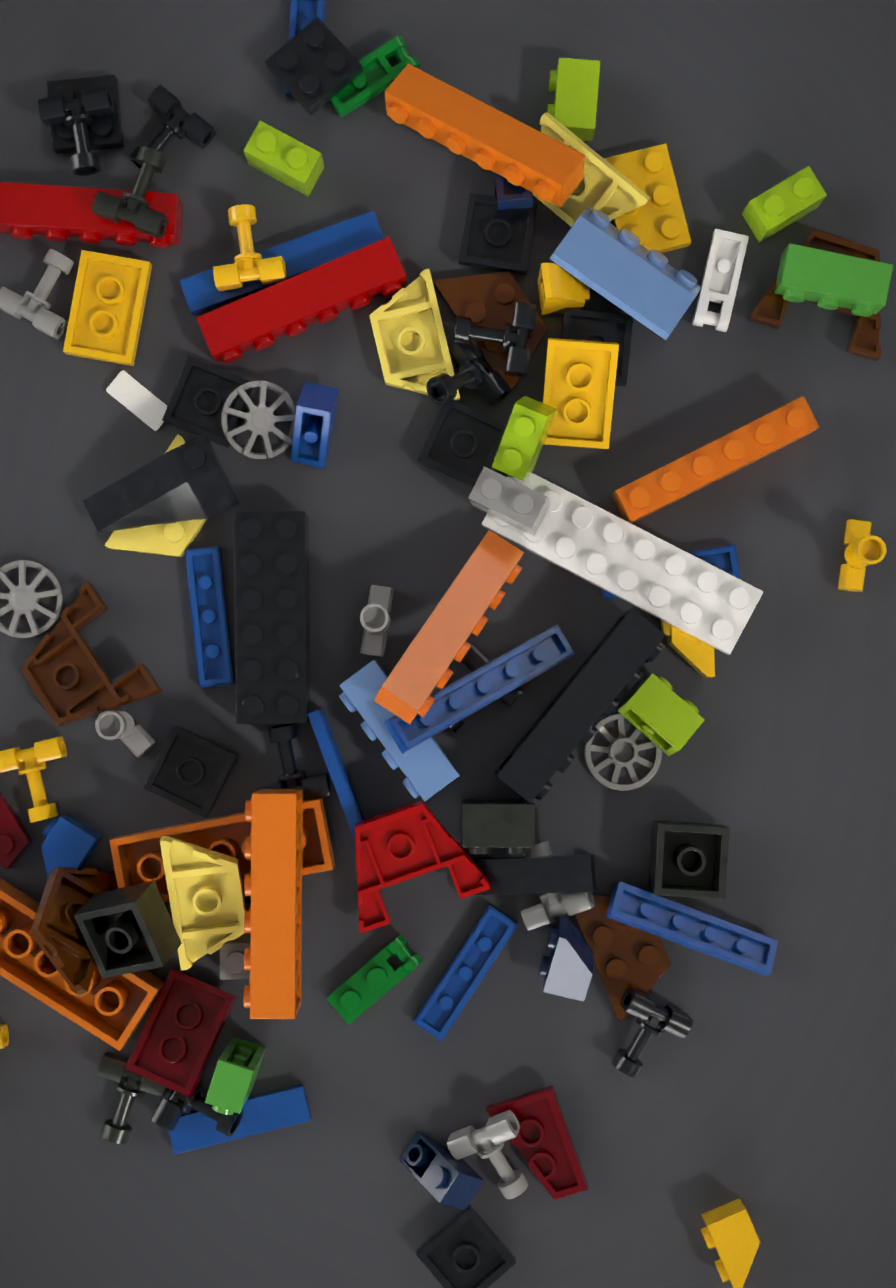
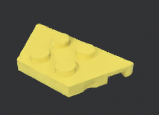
M548 112L542 115L540 119V125H542L541 133L585 155L584 177L561 207L549 201H543L533 193V196L572 227L587 208L592 211L594 209L600 210L613 220L646 204L651 199Z
M425 269L419 274L417 279L406 288L400 289L392 296L388 303L381 305L369 317L385 384L428 395L426 387L430 378L441 373H446L451 377L455 374L430 269ZM457 389V395H456V397L453 399L454 401L460 400V395H459L458 389Z
M177 434L165 453L185 444V439ZM207 519L179 521L171 524H156L113 531L104 546L112 550L183 557L185 550L189 548Z
M162 836L160 846L173 924L182 943L178 948L180 968L183 971L191 968L193 962L207 953L213 954L222 948L225 942L235 940L245 933L244 916L246 905L240 865L237 858L169 836Z

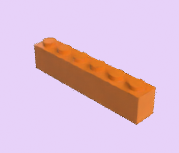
M410 64L402 70L385 91L387 116L394 122L414 129L424 138L432 139L446 146L454 154H461L476 162L481 168L491 170L506 178L511 184L531 191L543 201H549L561 207L584 177V154Z
M802 396L615 490L611 496L623 520L632 524L811 434L819 428V425L805 397Z
M491 530L486 533L381 686L374 699L376 703L408 724L412 723L417 714L424 718L436 700L430 694L435 687L441 690L444 688L453 674V671L448 667L453 660L461 662L471 647V644L466 642L471 633L476 636L479 635L489 618L484 616V613L488 607L495 611L506 594L501 590L505 582L512 585L522 570V567L517 563L524 552Z

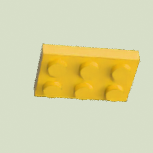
M667 144L604 158L651 198L646 204L613 219L614 226L621 231L625 229L635 234L640 240L639 244L649 251L653 249L664 253L689 247L692 242Z
M86 250L81 251L63 348L65 354L134 366L152 264L149 261Z
M548 338L543 403L557 410L543 445L609 449L619 343Z

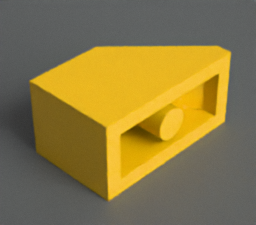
M541 263L537 280L541 316L564 313L565 308L583 310L585 300L590 299L589 286L555 263Z
M661 620V632L667 636V644L702 678L715 677L714 647Z

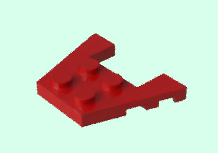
M423 800L355 824L359 931L361 934L391 924V917L380 889L448 867L460 899L490 889L487 877Z

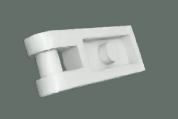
M715 228L692 325L703 327V324L715 326L717 331H727L749 236ZM709 301L721 304L719 313L707 310Z

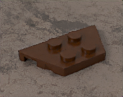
M510 271L440 279L434 282L435 288L455 318H457V315L471 317V325L504 330L505 323L512 324L515 303H530ZM537 312L532 333L528 334L526 349L531 350L529 361L547 332V327ZM474 340L485 354L482 358L491 372L498 370L512 388L509 392L510 394L519 377L505 375L507 352L501 351V344Z
M58 867L52 870L30 930V935L77 995L88 992L96 963L74 914L94 894L118 889L115 870L111 872H97V869L85 868L83 870H76L73 867Z
M593 895L596 906L575 914L585 941L594 952V963L617 1019L621 1021L629 1014L620 1005L625 991L631 986L646 994L670 967L671 963L659 936L606 917L611 895Z

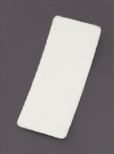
M124 370L120 371L106 388V391L150 428L157 431L164 423L162 418L167 405Z

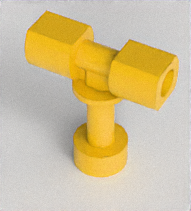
M242 204L230 207L227 210L229 225L237 227L240 254L234 257L235 263L213 267L215 286L218 291L243 288V282L261 280L263 285L287 280L285 261L282 256L262 259V254L254 252L251 225L257 223L255 206Z
M855 519L846 521L844 545L847 547L844 557L847 564H841L839 590L863 592L866 566L881 562L886 555L887 548L885 542L878 536L870 535L872 522Z
M63 736L35 742L34 747L22 750L19 747L0 751V773L18 769L19 775L26 774L34 805V808L27 809L30 823L58 816L55 802L48 804L40 770L47 769V761L67 757Z

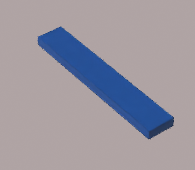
M373 210L257 253L262 254V259L282 256L285 261L287 279L382 240L384 237ZM232 261V262H229V263H226V264H223V265L233 264V263H235V262ZM213 268L179 280L192 315L243 298L277 284L263 285L261 280L243 282V288L219 292L215 286Z
M555 625L432 694L431 696L436 700L424 718L417 714L412 723L408 724L395 715L386 720L384 724L403 754L575 655L559 626Z

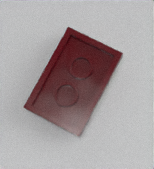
M171 968L125 1069L192 1098L236 1000V996Z

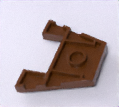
M815 229L812 230L801 245L880 262V250ZM775 280L752 311L748 320L778 330L781 326L788 301L783 299V295L774 294ZM804 300V301H807V302H810V303H813V304H816V305H817V303H818V302H813V301ZM842 307L835 309V311L857 318L846 352L873 361L880 359L879 329L881 328V316L879 312L870 317H862L852 314V309Z
M89 582L82 585L78 591L80 594L71 607L67 605L60 615L62 619L50 634L46 633L20 668L51 719L58 726H64L159 694L162 691L148 668L142 663L113 683L80 633V629L108 609L93 585Z

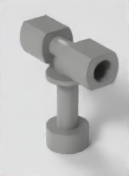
M49 249L43 260L48 267L34 293L26 291L24 296H21L3 286L0 289V310L19 320L21 317H24L33 322L32 326L37 330L59 340L68 322L49 311L51 304L46 299L60 274L68 276L74 262L63 254Z
M378 585L370 586L368 605L363 608L360 614L361 625L365 628L363 630L360 654L384 657L388 634L385 631L389 628L391 622L389 613H391L394 588Z
M124 706L99 713L95 729L101 738L106 740L121 739L137 758L141 757L155 745L156 741L140 724L135 726L133 717L125 711L126 708Z
M549 841L536 844L535 848H526L524 857L549 856L553 854ZM592 892L545 893L539 896L540 904L521 910V915L529 931L555 921L554 917L565 913L571 916L596 906Z
M511 1110L490 1117L486 1126L476 1130L470 1125L450 1134L447 1146L451 1155L456 1160L478 1153L482 1159H490L501 1177L497 1186L505 1199H513L527 1189L529 1182L520 1169L512 1170L501 1151L504 1142L517 1137L520 1129L519 1122Z

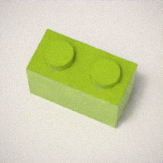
M559 57L557 70H550L549 92H555L554 104H548L547 112L582 141H592L596 126L600 61Z
M259 121L243 150L248 165L306 196L310 195L324 169V162L320 152L262 121Z
M807 166L750 200L742 212V216L760 243L817 209L827 194L810 166Z
M527 396L518 400L512 410L491 468L524 481L534 470L557 409Z
M651 673L637 685L617 711L669 757L681 750L705 719L698 714L699 710L693 703L686 699L682 700L672 691L673 687L666 679Z

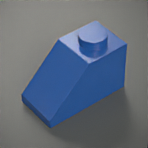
M305 382L296 405L291 462L325 468L336 419L338 388Z
M70 814L60 816L59 819L54 817L43 832V835L47 838L41 845L47 877L49 878L50 872L58 867H73L76 870H82L103 836Z

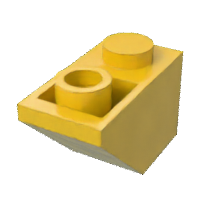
M740 1198L701 1214L706 1227L700 1229L708 1249L716 1248L720 1257L714 1263L723 1283L730 1280L733 1288H743L760 1244L748 1212Z

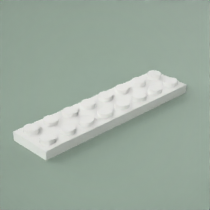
M532 472L524 481L510 475L507 476L547 496L550 507L535 536L488 513L481 524L484 528L730 656L763 594L762 590Z

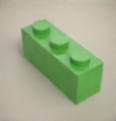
M789 243L782 252L774 294L783 295V299L789 302L801 303L804 300L818 302L817 306L823 309L835 310L838 307L852 309L851 313L854 315L870 317L873 314H877L886 305L893 264Z
M233 1036L218 1059L205 1103L213 1105L212 1109L221 1114L233 1115L234 1112L240 1114L253 1089L266 1047Z

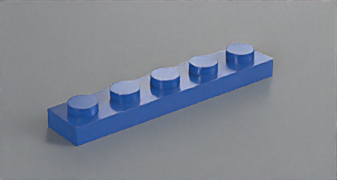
M621 881L614 884L606 917L764 976L771 974L778 940Z

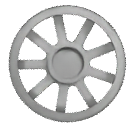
M267 381L247 382L232 391L224 403L221 414L222 429L229 444L240 454L253 459H269L284 452L293 443L296 407L289 396L290 394L276 384ZM259 387L258 405L253 404L245 392L246 389ZM266 388L280 395L269 407L265 406ZM238 394L249 408L247 412L229 408ZM285 400L291 415L275 416L273 414L274 410ZM230 414L244 418L245 424L229 431L227 415ZM291 421L288 436L277 429L274 424L276 422ZM249 430L251 434L243 449L235 442L232 436ZM269 432H272L284 441L273 451L268 437ZM257 435L262 437L265 453L250 452Z
M28 560L14 561L0 568V578L8 586L10 593H0V599L8 600V604L0 609V617L10 610L14 611V615L9 628L0 622V631L17 638H30L44 633L55 623L62 608V589L56 576L45 566ZM19 567V585H14L5 573ZM26 567L40 570V573L30 585L26 584ZM48 576L55 589L38 593L36 587ZM57 596L55 611L53 612L41 606L39 599ZM34 610H38L51 617L40 628L37 627L32 615ZM22 614L26 615L31 628L29 632L16 631Z
M615 713L607 718H602L594 725L610 742V745L608 747L591 745L593 736L584 746L585 762L591 775L602 785L619 791L637 789L649 782L656 774L662 760V750L653 742L637 745L635 740L641 733L637 728L630 737H626L624 719L626 718L620 713ZM618 719L619 736L614 738L604 728V725ZM656 747L654 763L638 756L639 751ZM591 751L607 753L608 758L594 767L591 760ZM633 762H638L650 768V772L643 779L639 780L632 766ZM614 763V773L611 782H609L598 772L609 764ZM622 767L627 768L633 781L632 784H617Z

